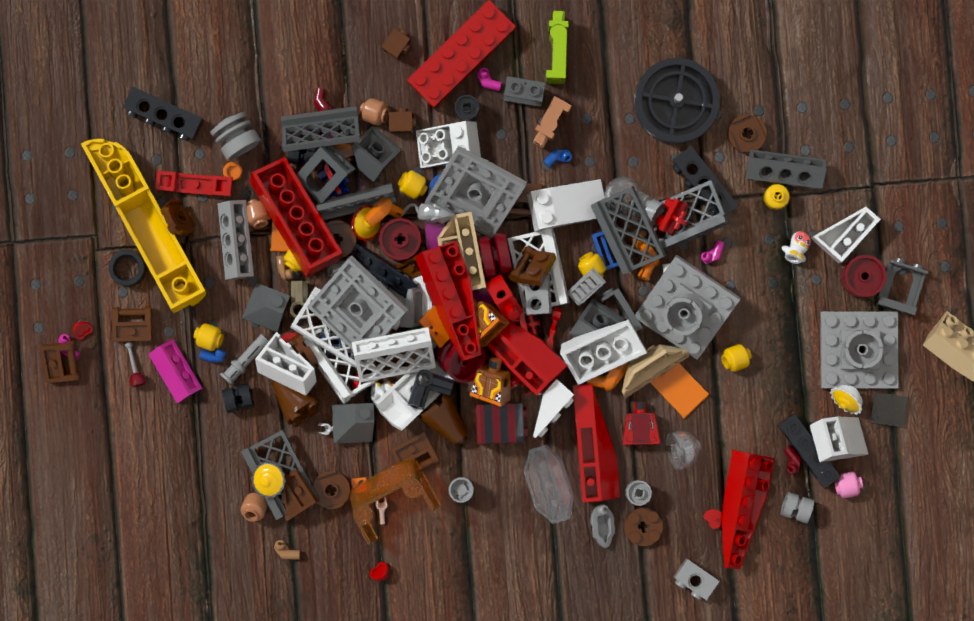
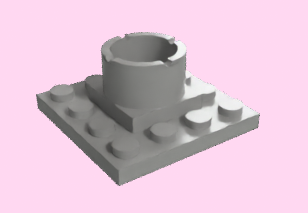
M458 145L427 196L425 204L436 203L440 206H447L455 215L472 212L475 230L486 236L488 235L492 239L522 193L527 181Z
M676 255L635 316L640 322L677 347L686 349L689 355L698 360L741 298Z
M353 256L346 260L307 306L352 350V342L385 336L408 311Z
M820 312L821 388H837L840 385L852 386L854 388H898V312ZM860 346H862V347L864 348V352H863V353H860V352H859V347H860Z

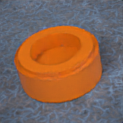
M229 162L224 166L223 175L233 177L232 182L242 177L243 170L238 163Z

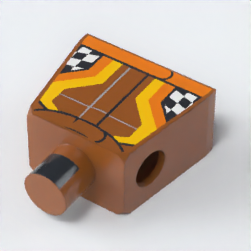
M473 299L480 346L485 347L510 322L492 304L484 301L478 303L476 299Z
M490 358L489 364H485L477 370L469 396L499 407L510 402L511 374L509 371L501 369V359Z

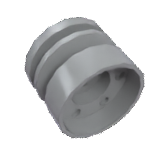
M245 112L224 119L210 132L213 137H217L215 140L217 144L226 142L220 150L227 161L245 154L261 142L255 129L246 131L251 122L249 120L244 121L247 118Z

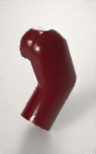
M316 88L314 106L318 111L332 110V106L328 105L324 100L326 89Z
M789 445L783 452L789 458L787 472L794 475L800 469L801 457Z

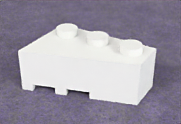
M864 207L811 237V239L839 264L844 261L881 219L870 209Z
M277 332L255 358L258 373L301 394L307 395L317 382L314 368L300 354H297L292 349V346L286 343Z

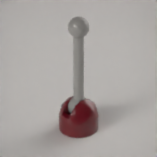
M127 341L125 347L128 348L133 374L129 380L130 386L138 387L145 385L144 376L138 373L132 352L133 344L131 341Z

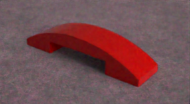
M157 171L155 190L197 195L231 196L233 177Z

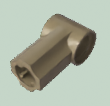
M291 281L290 313L296 318L295 307L297 305L304 306L308 299V281Z

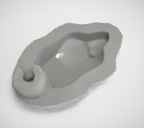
M600 504L592 511L590 524L592 526L593 538L599 546L607 548L615 534L614 516L606 505Z

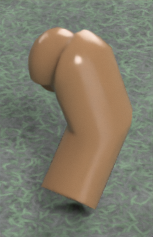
M284 255L276 256L277 268L281 278L285 281L292 279L294 272L292 269H287Z
M283 540L275 542L274 549L282 559L300 560V550H290Z

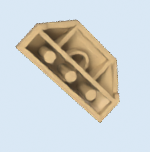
M472 212L456 214L455 217L448 221L438 236V245L441 246L457 241L470 275L472 290L486 288Z
M661 344L649 347L646 350V354L629 361L630 364L627 365L622 388L623 396L625 398L629 397L688 358V351Z

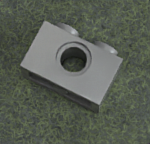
M687 558L673 576L677 580L675 583L683 589L686 587L691 589V595L698 600L702 598L707 600L720 582ZM699 576L700 583L697 586H692L690 583L691 577Z

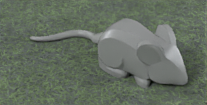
M411 203L404 209L405 214L410 207H415L418 219L432 224L436 222L444 224L455 217V214L447 206H440L436 203L421 204L419 207L415 203Z

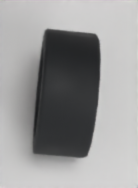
M122 250L111 258L108 271L111 278L117 284L134 286L143 280L146 274V263L138 253L131 250ZM124 257H131L138 263V273L132 279H123L117 274V263Z

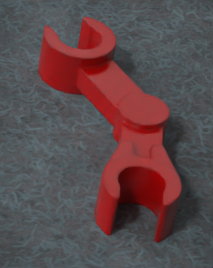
M556 307L553 310L552 327H550L549 339L546 343L551 349H553L556 323L560 319L562 310Z

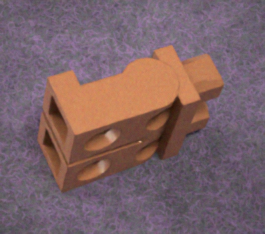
M554 96L541 120V126L537 125L535 128V133H537L533 140L535 145L544 148L548 140L552 142L561 115H568L572 105Z

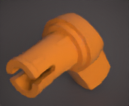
M384 197L379 199L363 218L369 226L373 227L387 214L396 219L401 218L398 213L403 215L404 209L392 204L390 198Z
M637 240L635 247L644 252L647 243ZM650 245L647 253L653 256L658 255L654 247ZM660 259L642 266L637 276L649 281L654 267L659 265Z
M630 362L611 369L605 376H596L588 380L587 384H592L593 387L604 388L606 391L613 390L624 376L627 365Z

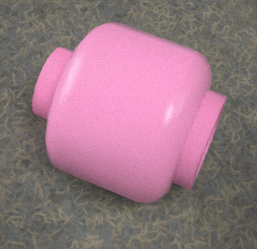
M855 472L839 474L841 477L834 481L837 495H840L843 499L858 496L860 488H863L861 477H857Z

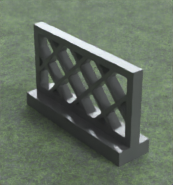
M357 106L281 117L283 152L360 141Z
M713 180L670 198L681 199L680 201L684 202L686 196L690 194L696 197L692 207H687L691 210L685 221L691 224V226L687 227L684 225L682 230L675 231L673 235L666 233L665 237L659 239L664 252L731 224L729 217L725 214ZM710 186L712 191L709 200L700 196L703 189ZM699 198L708 202L704 212L695 209ZM711 203L717 205L719 214L714 216L707 214ZM694 211L703 214L700 222L696 224L690 222ZM657 224L654 228L656 235L659 228Z
M388 184L329 199L322 204L318 202L316 206L321 214V218L323 221L354 214L363 205L367 206L370 204L373 206L379 199L384 197L390 198L392 204L397 202L393 186Z
M634 186L603 198L591 205L623 275L666 256ZM628 192L633 197L632 205L623 201L624 195ZM612 200L618 203L616 212L609 209L608 201ZM621 205L630 208L628 217L619 213ZM633 210L640 212V222L631 219ZM617 217L626 220L624 229L617 226ZM630 222L638 225L636 234L627 231ZM641 228L648 230L650 234L648 239L639 236ZM625 235L634 238L632 246L625 243ZM637 240L647 243L644 252L635 248ZM649 246L656 247L659 255L653 256L648 254ZM634 252L643 255L640 263L635 264L632 258Z
M284 430L241 451L251 472L256 469V465L262 463L261 460L265 462L270 461L276 463L279 467L288 468L290 473L297 469L294 468L296 463L298 470L316 498H319ZM282 436L285 442L283 449L273 447L275 438ZM260 446L269 448L266 458L260 457L255 449ZM271 449L282 452L279 462L269 460ZM284 453L291 455L294 459L292 466L282 464ZM279 495L269 499L264 497L276 520L286 515L283 498H280Z

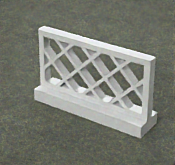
M554 228L508 238L514 270L522 257V252L520 253L514 249L513 241L522 240L526 243L525 247L531 246L537 251H542L544 247L545 252L555 253L556 260L548 273L552 279L550 286L553 284L554 290L551 289V292L556 297V302L552 303V307L570 303ZM542 235L543 244L540 248L531 244L534 236ZM518 283L519 293L523 306V300H526L524 292H522L521 283ZM539 300L535 307H533L535 310L541 308V305L539 306L541 301Z
M315 287L290 328L356 368V362L348 357L347 350H351L350 347H346L342 340V348L335 349L332 347L330 340L339 339V337H329L326 324L322 322L323 325L313 327L311 317L316 315L314 313L310 314L307 306L321 291ZM307 318L310 328L303 329L296 324L300 319ZM324 328L326 338H317L314 330Z
M327 327L329 336H337L335 333H330L331 329ZM324 328L314 331L315 336L319 334L325 335ZM302 336L305 339L302 343L310 346L318 360V369L343 404L350 401L351 397L380 380L366 381L361 385L359 377L349 375L352 365L338 360L339 357H336V360L327 358L325 348L323 352L321 349L323 347ZM340 340V343H339V347H335V346H332V347L335 348V349H340V348H341V345H342V344H341V340ZM347 350V353H351L350 358L353 359V350ZM337 364L348 366L347 375L337 372ZM348 379L359 381L358 387L353 391L347 386Z
M428 327L352 342L360 383L417 372L423 369L436 368ZM407 351L405 355L400 354V352ZM413 353L419 355L415 360L409 358ZM393 357L400 359L397 363L390 361ZM423 358L431 360V362L421 363L420 361ZM375 360L380 362L377 367L371 365ZM405 361L410 363L407 367L401 366ZM386 365L392 367L390 370H382ZM366 369L373 371L371 374L362 375Z

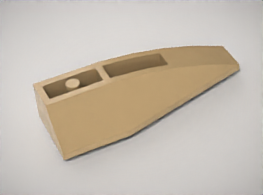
M946 311L928 334L923 346L951 368L974 382V331L958 320L957 317Z

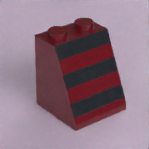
M523 403L505 404L502 407L494 404L476 405L478 444L524 442V438H528L527 426H523V419H527L526 407H523Z

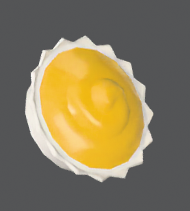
M840 385L837 388L831 389V398L834 399V403L838 404L839 408L844 409L845 412L850 414L854 413L857 415L861 413L863 400L856 388Z

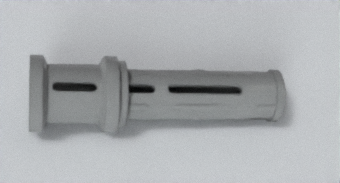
M260 334L237 360L232 361L231 366L220 375L233 386L234 381L241 373H245L247 365L269 341Z

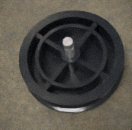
M684 58L666 59L650 67L640 79L634 96L635 113L642 128L653 138L668 144L688 143L702 136L714 122L720 103L719 90L712 75L700 64Z

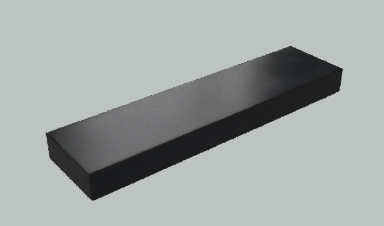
M360 243L355 244L349 257L353 256L377 280L404 298L407 296L408 289L418 287L419 282Z

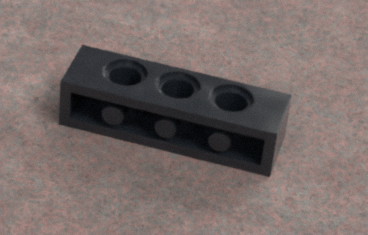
M135 87L131 88L123 105V108L127 110L126 114L134 118L141 116L145 118L143 122L152 126L155 123L161 125V130L170 134L174 131L179 134V138L187 142L190 139L195 141L204 122L203 118ZM144 103L150 104V109L147 112L141 111V106ZM161 111H167V118L165 120L158 119V114ZM178 119L185 120L182 128H177L175 125Z
M692 146L672 160L674 164L672 168L678 175L682 174L685 178L684 183L689 189L698 186L700 180H713L726 216L739 206ZM694 165L697 169L696 174H689L687 166ZM710 186L702 191L701 197L709 200L712 193ZM700 198L698 200L701 205H707L708 203L707 201ZM711 203L708 214L711 216L719 214L717 205Z
M795 414L790 415L777 425L822 488H826L841 477L830 461L819 462L814 439Z

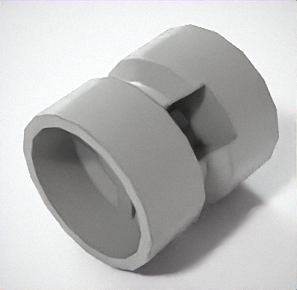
M638 192L637 194L653 226L656 224L657 217L664 212V203L656 199L651 200L649 195ZM633 210L632 215L641 218L640 212Z
M465 477L454 479L449 486L450 497L460 503L468 501L474 492L472 482Z
M641 480L631 481L625 490V495L629 502L638 506L646 504L652 494L650 486Z
M787 492L780 515L788 518L795 517L797 521L807 524L813 510L814 500L806 497L800 499L799 495Z

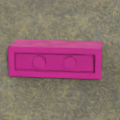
M174 339L160 345L149 353V357L176 403L202 389Z

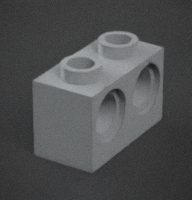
M547 275L542 286L537 291H534L531 285L521 283L522 292H525L526 300H523V310L526 311V315L552 313L550 275ZM536 299L541 301V308L539 310H535L532 306L533 301Z

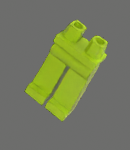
M553 11L552 21H549L548 33H550L549 40L552 44V70H546V84H565L568 21H564L565 11Z

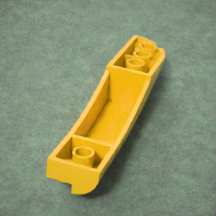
M93 139L81 143L173 314L189 305L194 306L205 297L206 291L177 238L168 231V224L161 214V209L130 153L119 143L106 141L105 139Z

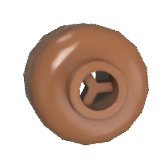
M370 98L362 103L360 113L365 122L381 125L388 120L390 110L385 102Z
M258 199L250 200L247 203L248 225L255 229L267 226L271 217L262 202L258 201Z
M250 493L242 503L241 514L248 521H259L265 516L268 503L258 493Z

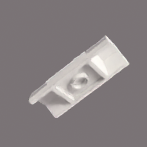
M426 358L421 360V363L431 362V360ZM436 361V368L427 369L431 373L452 379L438 366ZM419 371L405 374L375 402L379 412L392 426L401 431L423 411L422 409H416L407 405ZM422 375L419 377V381L426 384L429 382V378ZM429 391L424 409L428 405H430L440 395V393Z

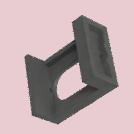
M507 76L504 102L541 108L545 83Z
M332 145L322 146L296 176L302 186L311 194L312 198L322 204L330 198L334 190L347 176L352 174L355 168ZM324 159L336 173L321 188L309 175Z
M895 258L888 262L886 283L879 292L875 305L914 316L917 311L916 304L923 281L929 271L924 270L922 265H907L905 260ZM900 269L910 271L913 276L906 304L888 299L894 276Z
M612 287L602 294L601 302L613 296L622 313L631 322L636 332L643 328L619 288L614 291Z

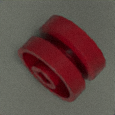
M398 218L392 219L384 225L380 232L379 242L381 249L387 257L394 261L403 262L418 254L421 249L422 238L419 229L413 222ZM399 237H403L405 240L402 241V244H399L397 241Z
M505 232L495 234V246L493 247L488 235L478 237L481 264L484 267L486 278L496 277V264H499L503 275L510 274L512 272V265Z
M861 255L851 259L842 268L841 273L842 286L847 293L857 298L874 296L882 290L887 279L886 268L882 262L870 255ZM866 274L867 278L863 280L861 275Z
M449 339L441 348H438L436 360L438 366L456 382L466 383L474 380L477 370L486 364V355L481 348L480 356L463 361L451 339Z

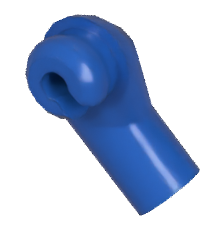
M555 149L543 162L550 168L556 161H571L572 154L566 149Z
M217 349L215 353L201 350L199 359L211 363L223 362L226 352L222 349Z

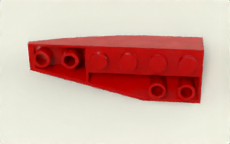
M457 241L421 252L415 257L433 305H435L438 316L454 347L463 361L480 356L481 348L471 279Z
M509 321L510 323L487 346L537 396L543 394L568 367V364L542 339Z
M573 385L582 502L619 498L620 487L617 457L593 385Z
M732 450L725 486L722 517L723 555L726 568L741 569L768 495L775 459L773 457Z

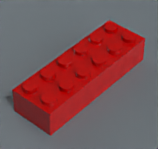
M488 0L407 79L408 84L435 110L516 31V26Z
M286 157L251 173L250 184L304 275L308 277L338 262L342 251Z

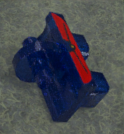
M326 162L322 165L323 168L317 172L321 181L330 180L336 173ZM347 177L329 197L344 195L349 192L345 185L349 182Z

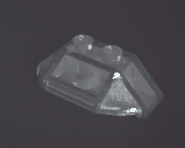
M547 445L529 450V456L523 472L535 509L549 519L552 524L570 519L574 495L562 459Z

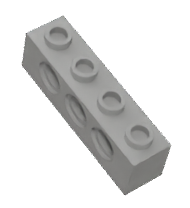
M246 200L218 203L225 280L253 277Z

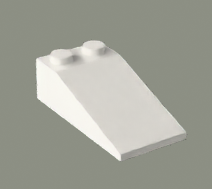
M601 179L529 192L527 198L534 231L597 219L591 205L605 198Z
M629 320L577 336L562 343L560 350L561 356L565 363L568 364V368L578 385L647 353Z

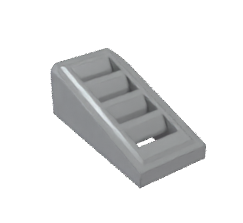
M592 268L567 291V294L580 306L606 281Z
M422 287L408 289L404 304L408 311L402 316L400 327L413 328L421 326L418 321L422 318Z

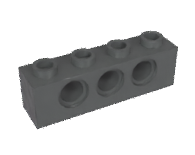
M750 149L746 166V179L767 181L772 184L782 183L794 187L805 186L810 189L823 188L826 174L825 159Z

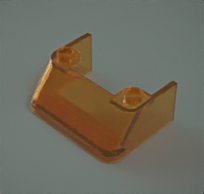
M407 458L361 482L350 490L353 517L368 545L378 539L369 523L373 518V512L369 505L402 488L406 496L410 498L423 495L431 512L441 506L419 463L415 459Z

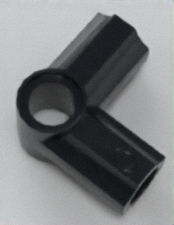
M427 369L420 370L416 375L407 405L424 410L429 391L450 396L454 380L431 373ZM425 375L429 378V382L423 384L419 381V377Z

